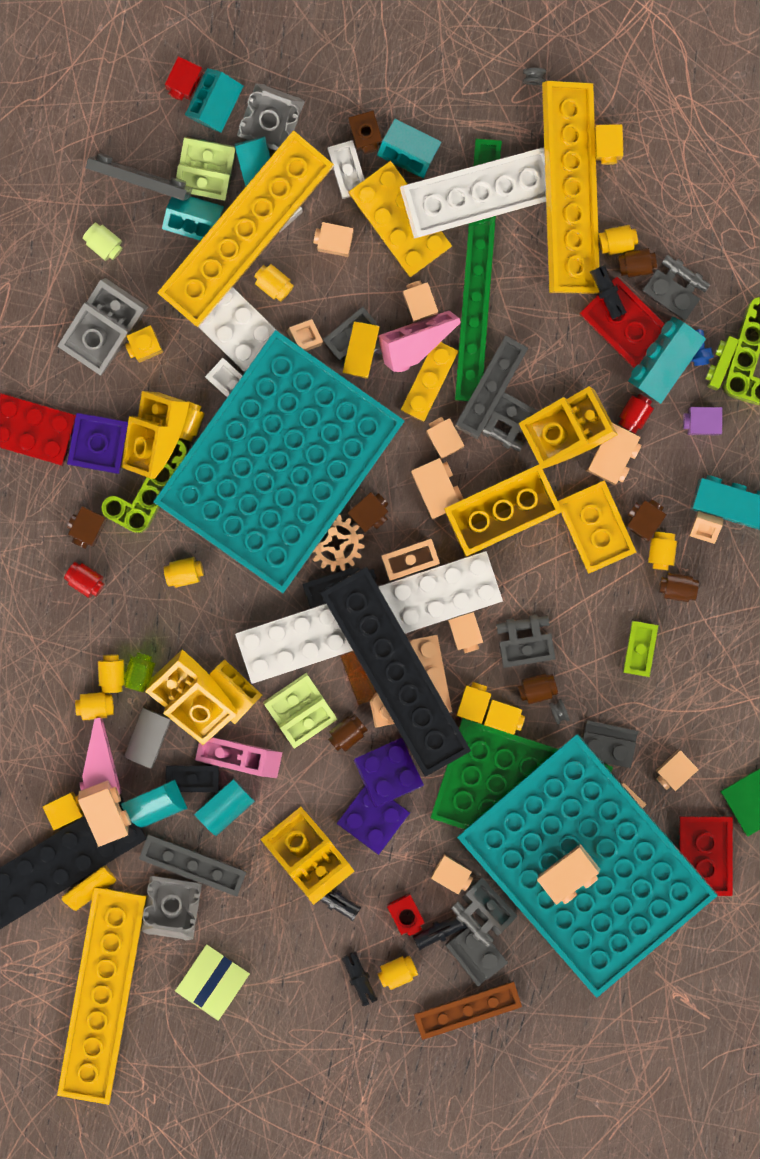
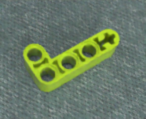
M760 297L751 301L746 308L737 337L739 341L723 383L724 392L729 397L754 405H760V399L755 395L756 387L760 386V378L753 376L760 354V316L757 322H749V320L753 321L756 318L757 310L753 309V307L760 304ZM752 328L758 333L757 341L751 342L747 340L745 336L747 329ZM744 353L750 357V365L748 367H743L738 363L739 354ZM737 378L742 382L743 388L741 392H735L730 388L731 379Z
M179 440L177 445L180 446L179 450L182 452V455L180 457L175 456L172 460V463L176 464L175 469L168 464L164 466L170 472L169 479L188 454L186 445ZM147 477L132 504L116 496L106 498L102 504L104 516L132 532L142 533L146 531L160 507L156 504L146 505L143 501L144 494L148 491H154L158 496L168 480L159 482L157 478L150 479ZM113 501H118L121 504V512L116 516H112L108 512V505ZM135 514H141L144 517V525L140 528H134L131 525V518Z

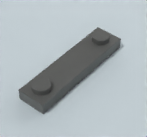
M101 153L87 159L85 167L87 169L183 201L191 196L193 188L186 186V181L178 178L167 180L113 162V157Z
M505 335L458 419L455 428L478 440L526 354L528 347Z
M148 834L139 857L142 861L236 897L247 873L245 870Z

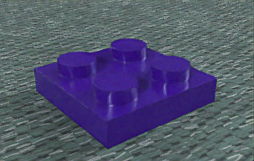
M76 413L67 465L120 474L128 422Z
M402 738L353 760L375 808L424 786Z
M364 786L338 820L337 824L379 855L410 812L394 800L375 808Z

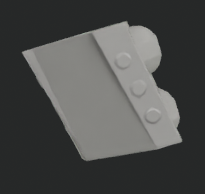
M256 83L253 92L249 96L248 106L241 120L237 136L247 140L265 136L268 148L277 150L292 131L295 130L305 101L299 97L268 87L265 84Z
M150 876L141 931L148 935L178 938L185 941L192 940L194 938L202 884Z

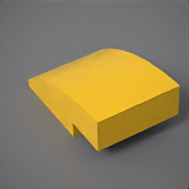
M590 386L568 399L565 397L559 399L519 422L542 469L578 456L618 435L596 391Z
M142 391L138 417L129 416L121 468L150 479H155L164 468L177 445L187 416L189 402L159 392Z
M181 650L149 680L145 691L165 707L163 714L202 745L237 715V710L224 691L184 650Z
M299 807L260 839L313 905L355 872L302 807Z

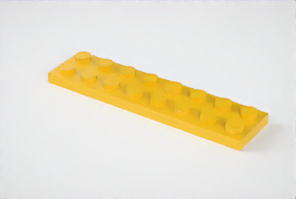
M545 81L542 83L549 293L597 294L600 293L592 274H590V271L600 267L593 83Z
M293 130L157 293L195 326L199 327L335 165Z
M94 888L57 1096L110 1104L146 895L106 888Z

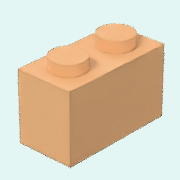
M612 423L618 435L600 444L587 472L616 485L618 481L623 483L630 469L626 465L630 457L636 458L642 445L638 444L639 436Z
M439 458L411 471L432 520L446 514L444 508L463 500L459 487H453L449 477L453 476L447 461L442 463Z
M432 539L381 556L390 581L440 564Z
M107 780L79 791V804L98 847L128 835V827L131 825V821L127 811H122L118 802H121V798L116 787L112 788Z
M580 844L538 876L537 881L556 905L561 901L566 904L577 896L575 892L583 885L585 888H588L598 880L596 875L599 874L600 868Z

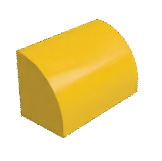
M225 659L209 674L237 710V715L231 720L234 724L262 696Z

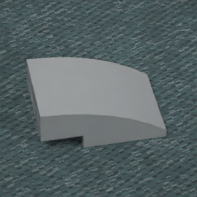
M107 278L101 279L88 301L81 307L57 347L101 376L128 339L127 335L133 332L148 306Z

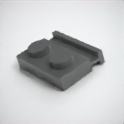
M586 720L583 741L603 763L631 768L639 731Z
M467 927L445 945L479 987L485 980H488L508 964V962L493 943L486 947L480 940L477 941L472 936L473 932Z

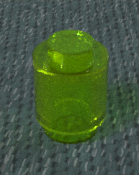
M137 652L136 657L130 656L124 676L126 681L124 687L145 692L156 665L155 662L151 661L152 656Z

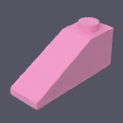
M446 311L378 335L384 364L393 372H403L408 370L410 366L418 364L460 324V318L451 311Z
M101 717L96 718L93 724L82 775L83 782H80V789L82 791L108 780L111 787H116L119 794H121L104 722Z
M212 737L204 745L198 744L195 761L261 777L277 778L283 752Z

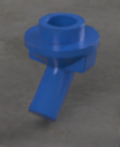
M700 329L695 330V331H697L699 334H701L702 336H704V331H703V330H700ZM703 343L690 362L694 361V366L710 364L709 359L714 358L712 348H705V343Z

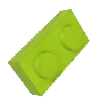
M729 336L725 341H720L715 355L719 356L715 366L710 365L705 377L706 380H709L708 388L716 391L720 388L738 344V339Z
M636 621L631 622L623 673L650 677L659 625Z

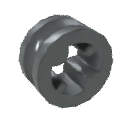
M523 69V74L526 75V78L523 79V84L542 85L546 81L543 78L546 74V69Z
M559 699L556 704L549 703L557 725L561 724L562 720L570 721L562 699Z

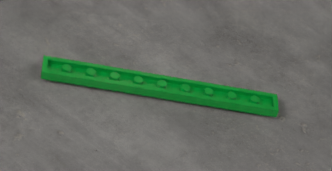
M475 139L473 167L499 160L501 157L502 141ZM496 216L469 223L455 401L469 402L484 374Z

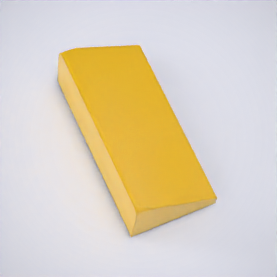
M354 322L342 373L368 379L380 326Z
M104 865L64 894L62 901L72 910L77 911L92 900L94 888L107 889L116 882V878L107 865Z

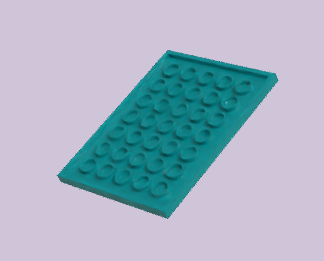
M275 330L158 494L154 503L284 594L405 420Z
M578 734L572 737L457 837L596 998L718 896L714 889ZM581 844L600 868L599 874L596 875L598 880L588 888H585L583 885L575 891L577 896L568 903L564 904L561 901L556 905L537 881V878L542 872Z

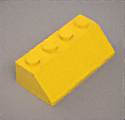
M540 465L534 466L444 508L465 557L562 513L560 505Z

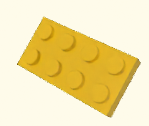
M389 161L348 193L407 275L412 277L451 248L452 245L442 231L414 239L400 190L401 186L408 184L394 164Z

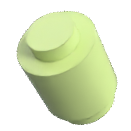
M96 222L83 236V239L87 242L86 245L105 261L109 258L114 260L123 249L120 246L122 240L104 225L100 226Z

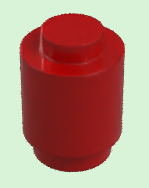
M640 393L637 397L632 395L619 415L621 419L618 424L636 434L638 429L642 430L654 408L650 406L653 401Z
M74 562L64 576L70 587L87 598H91L92 595L97 597L105 585L102 582L103 576L83 563L78 564Z

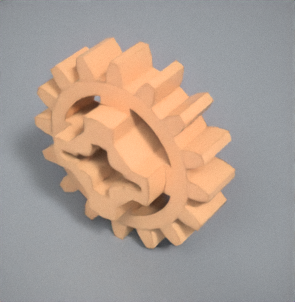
M339 515L329 528V535L326 540L320 542L312 552L317 554L313 559L314 562L320 559L323 561L321 568L324 569L327 565H331V571L335 572L336 566H340L341 570L345 571V564L349 563L352 567L355 566L352 560L354 557L361 559L362 556L357 551L358 549L365 548V545L359 543V540L364 538V535L356 534L359 526L351 527L350 518L342 522V517ZM336 526L346 528L351 534L344 536L338 532ZM337 536L339 540H348L340 545V550L338 551L334 547H324L333 542L332 537ZM354 544L351 554L345 558L344 551L347 546ZM329 551L334 554L336 561L325 558L322 552Z

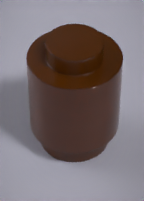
M649 248L624 252V255H618L621 276L628 275V278L649 275L653 274V268H657L655 252L650 253Z
M667 573L666 577H661L659 592L663 593L664 599L683 602L695 601L699 580L693 579V576Z
M544 673L522 679V685L518 686L521 700H527L528 705L552 699L553 695L558 694L553 674L546 675Z
M354 714L351 717L347 716L331 729L329 733L332 736L328 740L337 751L342 748L346 752L364 737L363 734L368 729Z

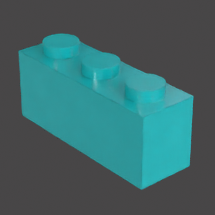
M672 316L670 321L664 324L661 334L656 341L648 347L643 360L633 369L628 382L661 404L706 338L683 321Z
M707 475L706 479H699L691 510L707 513L760 530V490H757L756 494L747 492V486L737 483L727 486L721 484L722 479Z

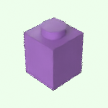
M690 407L688 413L683 415V429H688V435H721L722 407Z

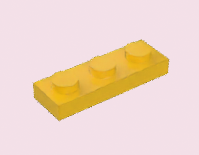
M440 342L427 355L401 408L402 412L423 422L425 421L459 352L458 350Z

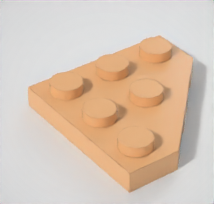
M433 635L409 640L448 711L452 712L438 636ZM375 693L370 701L374 726L382 727L395 724L379 695Z

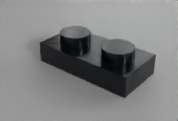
M166 765V783L175 780L180 792L218 793L219 766Z

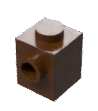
M374 110L348 117L357 152L363 151L364 154L379 150L378 146L381 145L382 138Z
M370 492L348 512V515L366 533L373 526L377 530L388 520L385 515L389 512L386 509L389 504L379 493L374 496Z
M652 499L649 502L644 500L641 504L636 502L628 513L631 519L626 528L645 541H650L667 515L662 512L664 507Z
M81 507L78 515L73 514L67 525V528L70 529L68 535L74 537L72 543L85 549L88 545L94 547L107 522V518L85 507Z

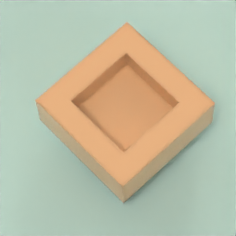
M312 319L289 327L287 330L291 341L305 351L319 347L323 343Z
M698 511L690 536L715 544L723 524V518Z

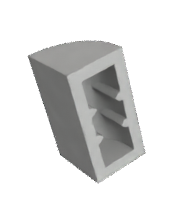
M143 707L124 757L145 767L153 768L171 719Z

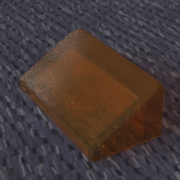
M354 651L340 656L358 705L371 701L377 692Z

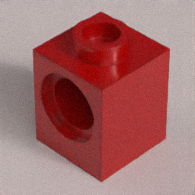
M178 56L165 82V87L169 90L168 95L180 101L183 98L191 100L203 75L202 67Z
M411 893L387 904V908L401 935L407 933L408 936H411L422 930L421 925L425 921ZM405 909L413 911L415 915L414 919L409 923H404L399 918L401 911Z

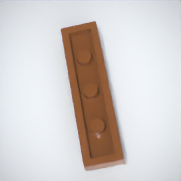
M511 981L414 1013V1017L421 1038L424 1040L521 1008L522 1004L515 983Z

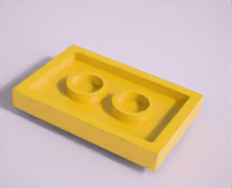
M605 480L558 501L562 510V517L588 574L637 553Z

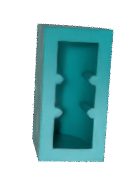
M207 68L185 116L205 127L222 133L244 85L221 71Z
M394 119L381 143L377 156L391 161L393 164L424 179L437 154L441 141Z
M265 136L235 144L245 187L271 158Z
M191 196L184 201L171 197L166 207L162 229L201 241L222 216L224 206Z
M234 778L194 815L213 835L217 836L248 809L255 800Z
M175 780L121 804L123 810L127 811L130 821L142 828L188 809Z

